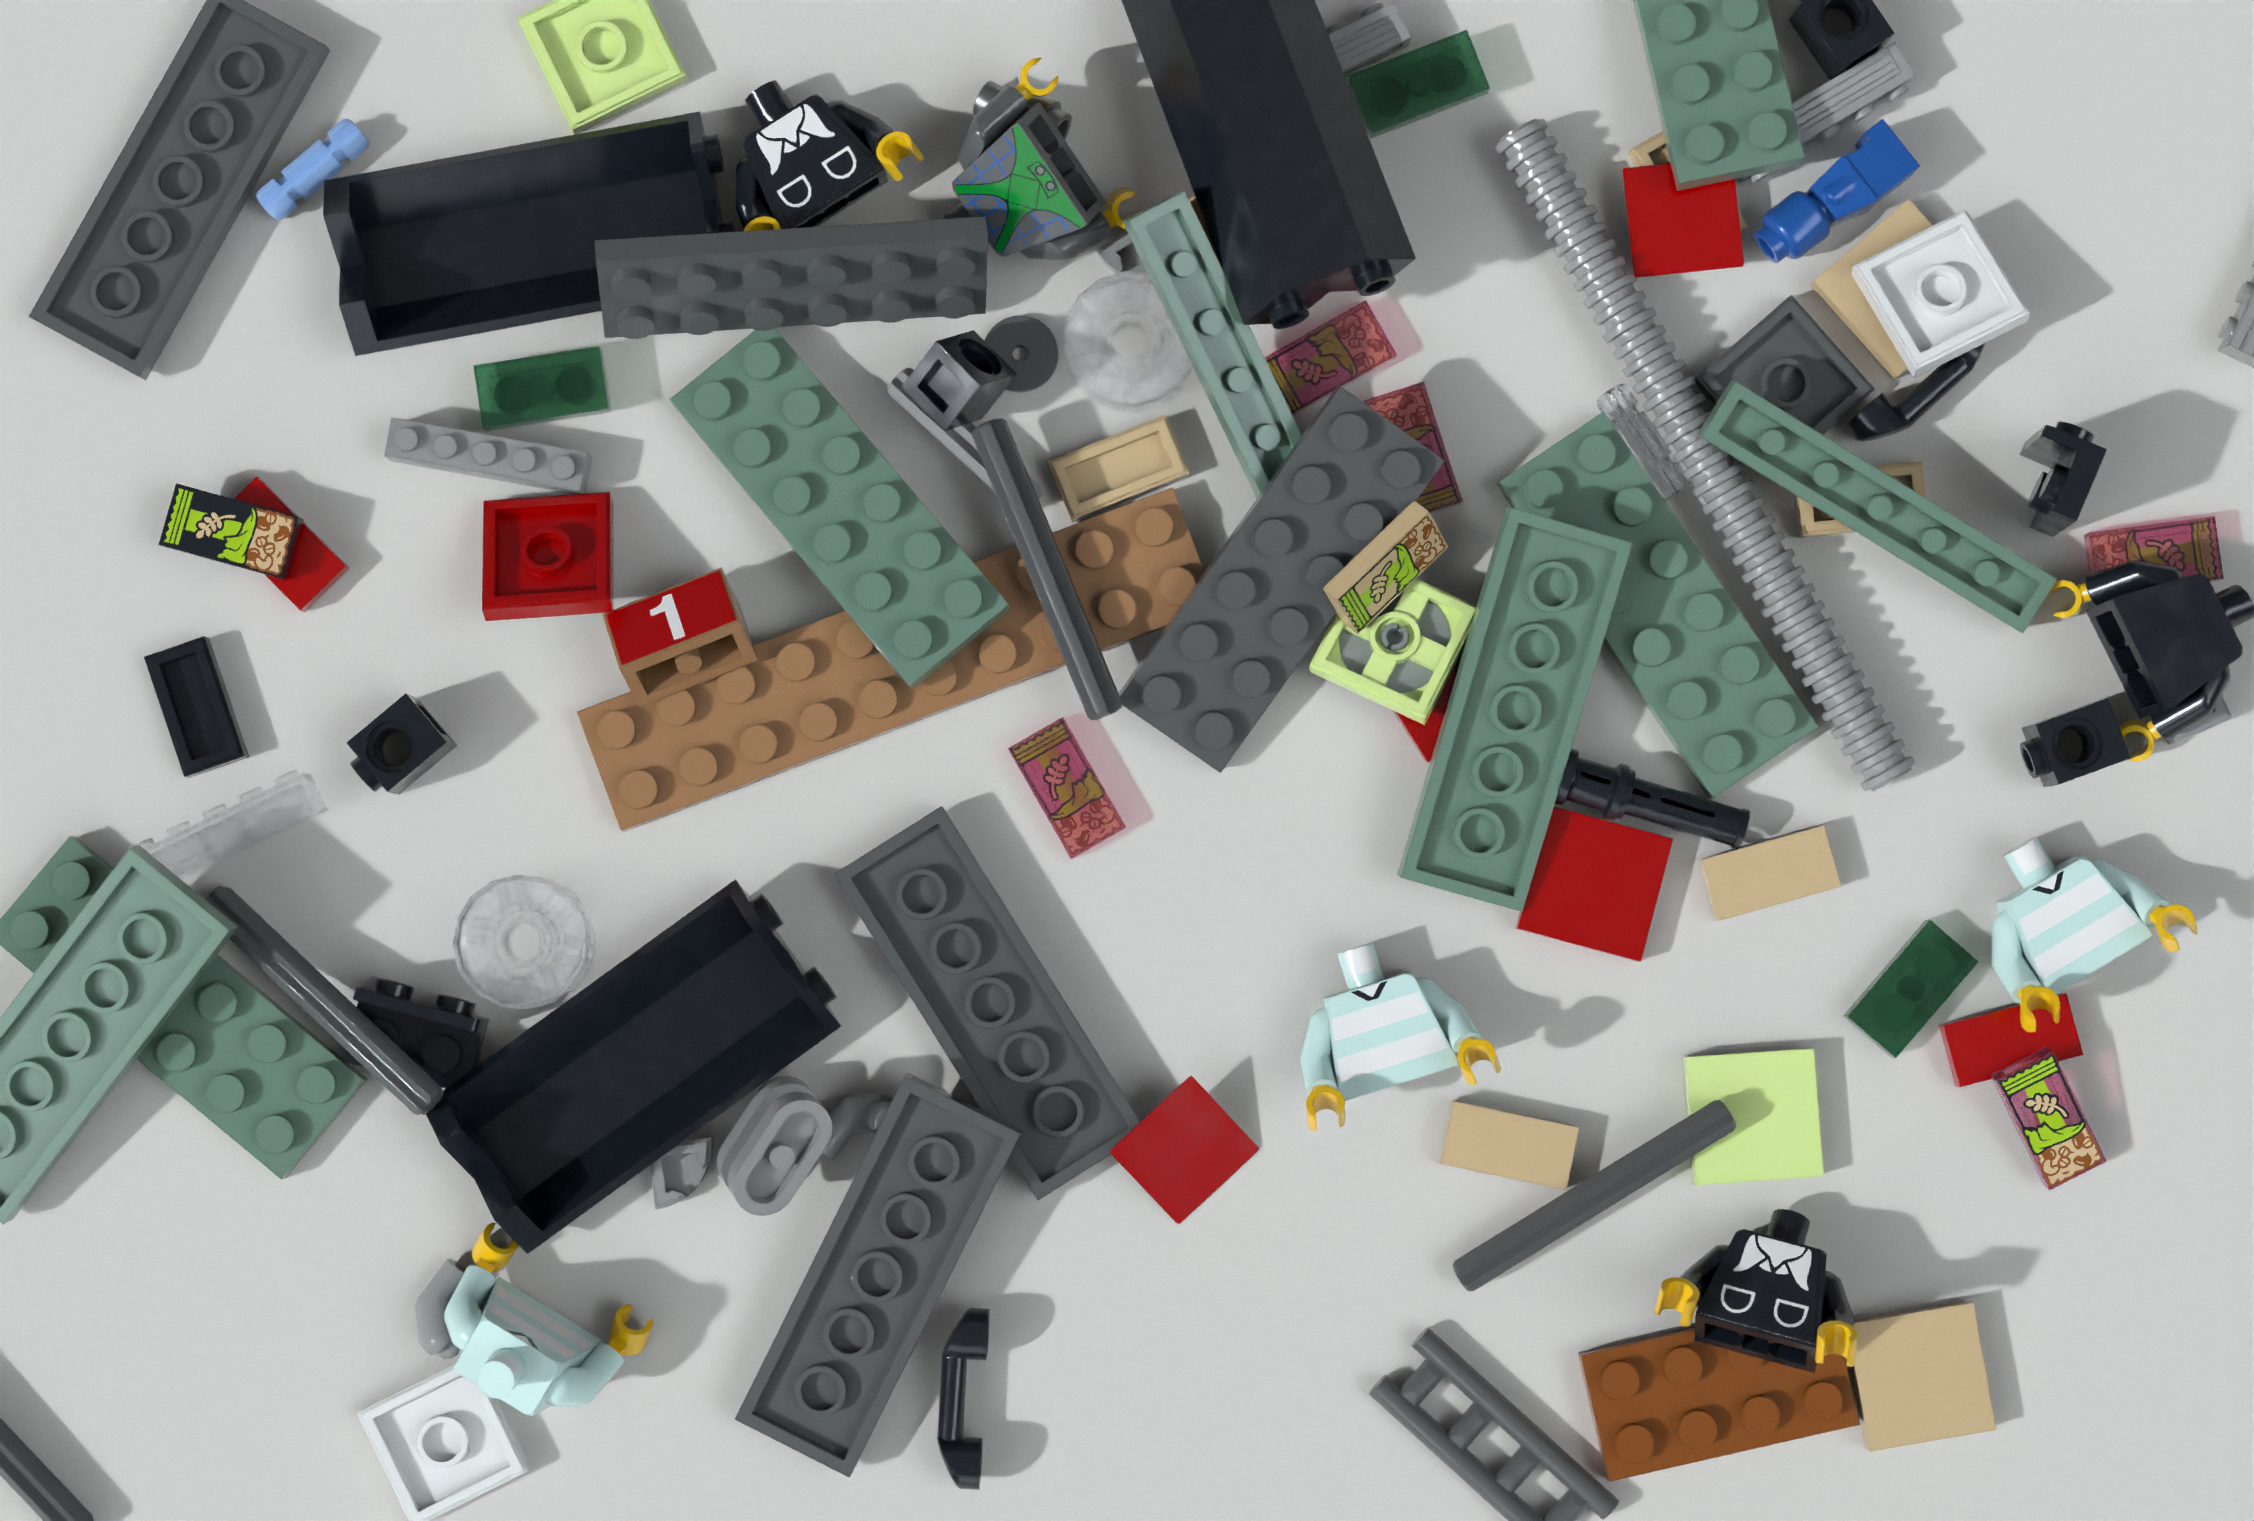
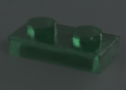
M1467 30L1355 72L1348 77L1349 86L1370 139L1488 94L1490 90Z
M599 346L473 365L482 428L485 431L612 412L603 350Z
M1925 920L1843 1017L1888 1056L1897 1058L1979 961L1934 922Z

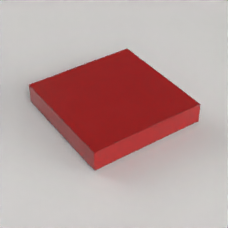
M610 492L483 501L482 612L485 621L614 612L613 500Z
M1554 806L1523 911L1519 913L1515 929L1641 962L1673 838Z

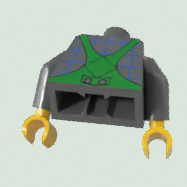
M1039 57L1033 58L1024 64L1020 70L1019 83L1015 87L1007 85L973 117L958 154L964 171L951 182L953 191L962 203L946 212L944 219L986 217L988 242L996 254L1002 257L1020 251L1029 259L1067 261L1111 237V229L1118 225L1126 229L1122 222L1124 219L1118 215V206L1123 200L1133 197L1137 192L1130 188H1119L1114 190L1105 201L1041 104L1038 102L1029 108L1027 101L1033 96L1042 97L1052 92L1057 86L1059 78L1057 75L1049 82L1045 89H1036L1029 84L1027 79L1028 71L1042 59ZM1105 206L1106 210L1101 213L1100 210Z

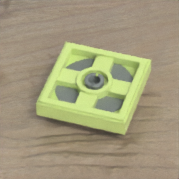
M1415 579L1359 634H1356L1347 627L1336 612L1309 665L1310 672L1425 725L1465 647L1476 606Z

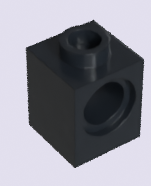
M1800 0L1802 4L1798 6L1789 19L1829 80L1881 50L1895 34L1873 0ZM1838 9L1846 13L1852 23V32L1849 34H1836L1832 32L1824 22V11Z
M972 330L936 341L902 385V388L944 431L981 420L1017 373Z
M407 693L347 742L348 746L358 756L350 764L359 777L374 792L383 786L387 792L398 795L457 747L456 743L421 701ZM404 731L411 739V754L403 764L391 766L383 754L384 743L392 733Z
M2108 698L2091 702L2022 728L2026 741L2020 743L2024 764L2034 779L2040 777L2044 787L2059 785L2131 758ZM2064 728L2074 730L2082 740V754L2074 763L2063 759L2057 750V738Z

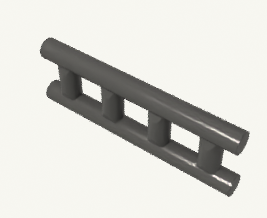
M1429 1327L1411 1345L1425 1360L1399 1388L1391 1379L1384 1375L1370 1390L1369 1395L1508 1521H1575L1587 1507L1603 1520L1612 1513L1619 1503V1500ZM1444 1377L1473 1402L1448 1431L1419 1406ZM1492 1420L1521 1445L1496 1474L1467 1449ZM1539 1464L1543 1465L1568 1488V1491L1543 1518L1515 1493L1517 1488Z

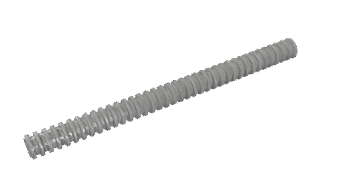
M1533 119L1518 126L1498 141L1499 143L1495 147L1498 155L1506 154L1508 161L1505 167L1508 172L1515 171L1518 175L1515 181L1517 188L1526 189L1528 195L1524 200L1527 206L1535 205L1538 212L1534 218L1537 223L1545 222L1548 227L1544 233L1546 239H1554L1558 245L1554 250L1558 258L1564 256L1568 263L1565 265L1564 270L1567 275L1575 274L1577 281L1574 283L1576 291L1584 290L1587 298L1583 302L1587 309L1594 307L1598 314L1593 319L1597 326H1605L1607 332L1603 338L1606 343L1614 342L1617 350L1613 353L1616 360L1624 359L1627 365L1623 370L1625 376H1633L1637 382L1633 390L1636 394L1643 393L1647 399L1643 404L1645 411L1653 410L1657 417L1653 421L1655 428L1663 427L1667 435L1662 439L1666 446L1672 444L1676 450V453L1672 456L1675 463L1683 462L1687 470L1682 473L1685 480L1693 479L1697 486L1692 490L1696 498L1700 496L1704 498L1706 505L1702 507V510L1706 515L1712 513L1716 519V522L1712 524L1715 532L1723 531L1726 537L1722 541L1724 548L1732 547L1736 554L1732 558L1734 565L1739 566L1742 564L1746 571L1742 576L1744 583L1752 582L1756 589L1752 593L1754 600L1762 599L1766 606L1761 611L1765 618L1771 616L1776 623L1771 628L1774 635L1782 634L1786 641L1781 645L1785 653L1792 651L1796 658L1791 663L1795 670L1801 668L1806 676L1801 682L1804 687L1811 685L1816 693L1811 697L1814 704L1822 703L1826 710L1821 714L1825 722L1831 720L1835 726L1831 734L1834 739L1841 737L1845 743V746L1841 749L1843 755H1851L1856 762L1851 768L1855 774L1861 772L1864 776L1865 781L1861 783L1864 791L1870 789L1875 791L1912 770L1911 767L1915 764L1912 756L1905 758L1901 752V749L1905 747L1903 740H1894L1890 733L1895 729L1891 721L1884 722L1881 714L1885 712L1882 704L1875 706L1871 700V697L1875 695L1873 688L1868 687L1865 689L1860 681L1865 677V674L1861 669L1854 670L1851 662L1855 660L1852 652L1845 654L1841 648V645L1845 643L1843 636L1838 635L1835 637L1831 630L1835 622L1832 618L1825 620L1821 613V610L1825 608L1822 600L1815 602L1811 596V593L1815 591L1813 584L1805 585L1801 578L1805 574V570L1802 566L1795 568L1791 559L1795 556V553L1791 548L1788 550L1784 549L1781 543L1785 539L1783 532L1775 533L1771 524L1775 522V518L1772 514L1765 516L1761 509L1765 505L1764 499L1762 497H1754L1751 490L1756 485L1752 479L1745 481L1741 474L1746 469L1743 463L1735 464L1729 454L1697 436L1711 411L1705 412L1701 405L1706 399L1702 393L1696 395L1692 387L1696 384L1693 376L1686 378L1682 372L1686 367L1683 359L1675 360L1672 354L1676 350L1674 343H1666L1662 337L1666 333L1664 326H1656L1652 320L1656 316L1654 308L1646 309L1642 301L1647 297L1644 291L1636 292L1633 287L1637 280L1633 273L1626 275L1623 269L1627 263L1624 256L1616 257L1613 250L1617 244L1614 239L1606 240L1603 235L1607 229L1605 223H1597L1593 217L1597 213L1595 206H1587L1583 199L1587 196L1586 190L1584 188L1577 189L1573 183L1577 179V175L1574 170L1567 171L1564 164L1568 160L1565 154H1557L1554 150L1558 143L1554 136H1546L1544 131L1548 125L1544 119Z

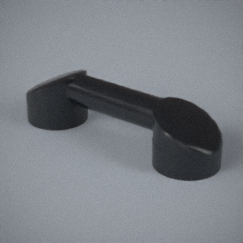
M1985 343L1938 366L1896 406L1883 392L1880 393L1844 427L1860 442L1884 438L1910 428L1972 371Z
M969 1308L966 1310L953 1329L942 1352L937 1442L950 1477L960 1489L980 1490L983 1438L963 1437L967 1359L987 1361L990 1309Z

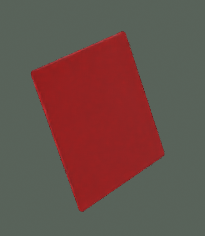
M1671 163L1623 169L1633 272L1636 278L1744 266L1735 179L1677 191Z
M1189 1076L1110 1150V1154L1177 1224H1180L1259 1150V1147L1195 1078Z

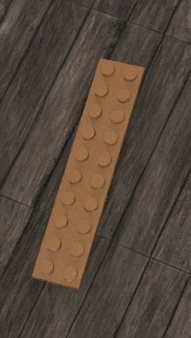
M1173 487L1052 532L1101 652L1165 628L1205 572ZM1015 546L973 562L1006 600L1011 610L913 690L902 680L846 611L755 644L754 648L758 661L642 707L638 706L632 692H628L577 711L620 830L623 832L1065 666L1066 664L1018 547Z

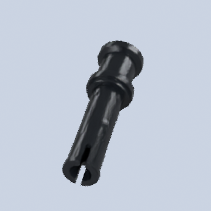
M1571 748L1555 804L1562 805L1567 800L1601 810L1603 817L1612 821L1616 818L1622 819L1623 815L1626 814L1669 827L1676 831L1686 832L1723 843L1734 849H1738L1741 846L1750 818V811L1748 809H1739L1695 796L1688 792L1635 778V771L1631 770L1628 765L1620 763L1616 768L1589 761L1579 758L1578 750Z

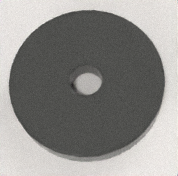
M1021 315L1005 318L993 326L985 338V342L1017 373L1006 390L1012 392L1035 390L1044 385L1056 369L1058 362L1056 339L1051 330L1035 318ZM1018 347H1023L1028 352L1027 358L1023 361H1018L1013 357V351Z

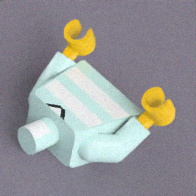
M2037 837L2021 843L2003 855L2022 887L1996 902L1999 915L1992 923L1991 965L2012 1000L2020 1004V1022L2026 1032H2036V1019L2031 1012L2034 1009L2047 1010L2052 1015L2053 1021L2059 1023L2060 1000L2057 993L2151 938L2153 935L2148 927L2156 926L2160 943L2169 952L2180 950L2177 939L2167 932L2172 926L2185 925L2192 933L2198 934L2195 917L2190 909L2183 905H2169V902L2142 879L2101 858L2089 860L2085 856L2071 857L2054 867Z
M1374 943L1337 954L1348 990L1323 998L1324 1007L1317 1010L1310 1017L1300 1054L1304 1086L1308 1097L1306 1099V1115L1309 1129L1317 1131L1316 1113L1321 1110L1330 1109L1338 1115L1339 1128L1343 1127L1346 1119L1345 1101L1458 1066V1063L1464 1079L1469 1085L1477 1084L1471 1070L1472 1064L1476 1061L1487 1060L1493 1064L1497 1074L1500 1072L1501 1066L1493 1045L1482 1039L1464 1006L1432 979L1415 978L1411 971L1384 978Z
M496 1223L488 1224L472 1248V1258L476 1265H469L466 1268L444 1313V1321L451 1340L460 1349L454 1364L455 1370L460 1375L477 1384L480 1391L486 1396L493 1399H501L526 1415L534 1416L550 1406L580 1407L590 1403L624 1364L622 1355L632 1356L643 1351L653 1326V1319H650L642 1329H630L625 1325L630 1318L633 1305H624L619 1308L609 1332V1342L607 1344L602 1343L603 1340L502 1278L495 1279L492 1275L493 1272L504 1269L519 1245L513 1239L506 1249L493 1245L489 1235Z

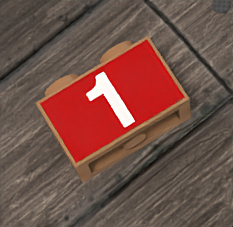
M722 567L693 577L645 598L632 601L627 605L614 609V612L602 614L619 669L639 707L758 661L741 607Z

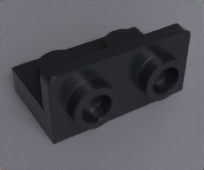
M2060 421L2057 422L2056 427L2044 425L2024 443L2020 452L2021 456L2051 468L2048 473L2042 472L2030 496L2028 507L2037 510L2030 528L2054 537L2077 521L2107 451L2106 448L2092 443L2094 435L2091 432L2077 425Z
M376 978L374 988L356 987L353 1000L358 1001L357 1008L442 1088L446 1089L477 1066L490 1019L473 1015L476 1003L443 994H438L436 1004L427 1003L411 998L413 986L382 978ZM345 1049L343 1062L364 1067Z

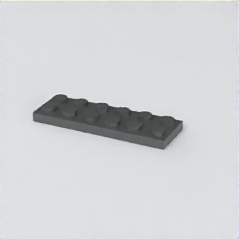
M206 0L29 317L146 381L330 53V49L325 44L244 0Z
M986 217L595 240L596 266L605 338L625 337L641 339L649 335L689 333L704 335L713 331L754 329L768 331L786 326L818 325L831 327L849 322L882 321L894 323L911 318L945 317L957 319L967 315L986 314L988 254Z
M1338 384L1119 691L1122 705L1221 773L1335 615L1336 610L1324 592V586L1408 505L1419 498L1445 460Z
M943 806L833 874L980 1109L1023 1130L1010 1157L1037 1200L1045 1197L1111 1155L1110 1150L1141 1122Z
M910 1073L904 1076L735 1420L850 1478L1023 1130Z

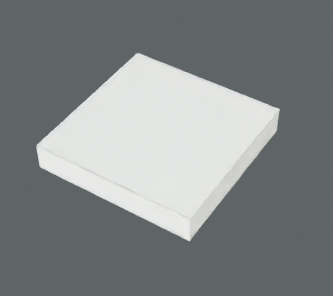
M1966 209L1852 267V277L1913 378L2028 322L2030 312Z
M454 1364L357 1412L409 1521H429L531 1469L499 1400L483 1394L477 1384L460 1375L455 1370Z

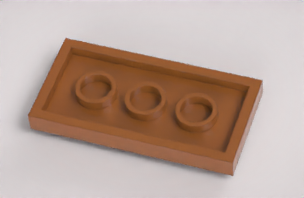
M1695 1326L1578 1353L1604 1470L1609 1482L1860 1425L1845 1358L1839 1354L1825 1355L1823 1364L1817 1363L1815 1373L1694 1341Z

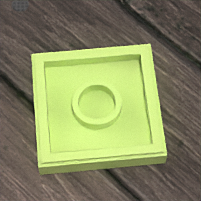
M553 0L517 18L574 134L580 133L688 80L649 0Z
M1814 1048L1684 1057L1688 1116L1714 1100H1721L1736 1121L1734 1131L1691 1157L1694 1185L1824 1176Z

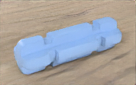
M348 118L342 119L327 132L330 136L329 139L324 143L318 139L281 171L284 176L279 181L272 178L257 191L256 197L258 202L270 216L276 220L284 219L298 207L295 202L301 196L305 200L308 199L324 185V180L333 178L344 168L341 162L347 157L353 161L368 148L369 142L367 138Z

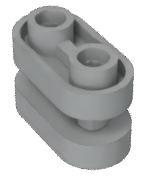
M791 1076L776 1077L767 1081L759 1088L724 1141L717 1156L718 1172L741 1208L753 1215L766 1216L779 1212L789 1204L831 1139L832 1121L828 1112L808 1085L798 1078Z

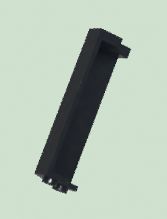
M1121 0L1243 324H1272L1275 329H1285L1304 321L1310 314L1308 309L1329 292L1358 291L1361 296H1371L1390 288L1396 282L1395 275L1413 262L1416 257L1315 0Z
M699 111L324 180L323 217L340 267L339 307L355 356L602 311L596 266L595 240L736 232L733 222L723 223L714 175L715 173L724 172L718 135H705Z
M735 879L443 1090V1096L440 1101L426 1114L440 1145L475 1180L493 1219L527 1254L841 1027V1024L828 1005L837 996L815 966L807 972L801 966L776 931L784 923L762 893L751 899Z

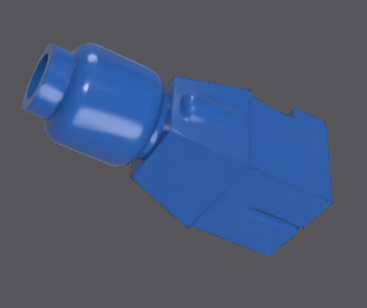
M1884 119L1880 120L1862 135L1854 145L1857 151L1845 156L1842 155L1806 193L1795 191L1764 214L1762 219L1763 227L1754 233V237L1761 250L1771 261L1779 263L1785 257L1789 259L1801 258L1829 236L1830 227L1867 213L1875 204L1907 181L1920 167Z

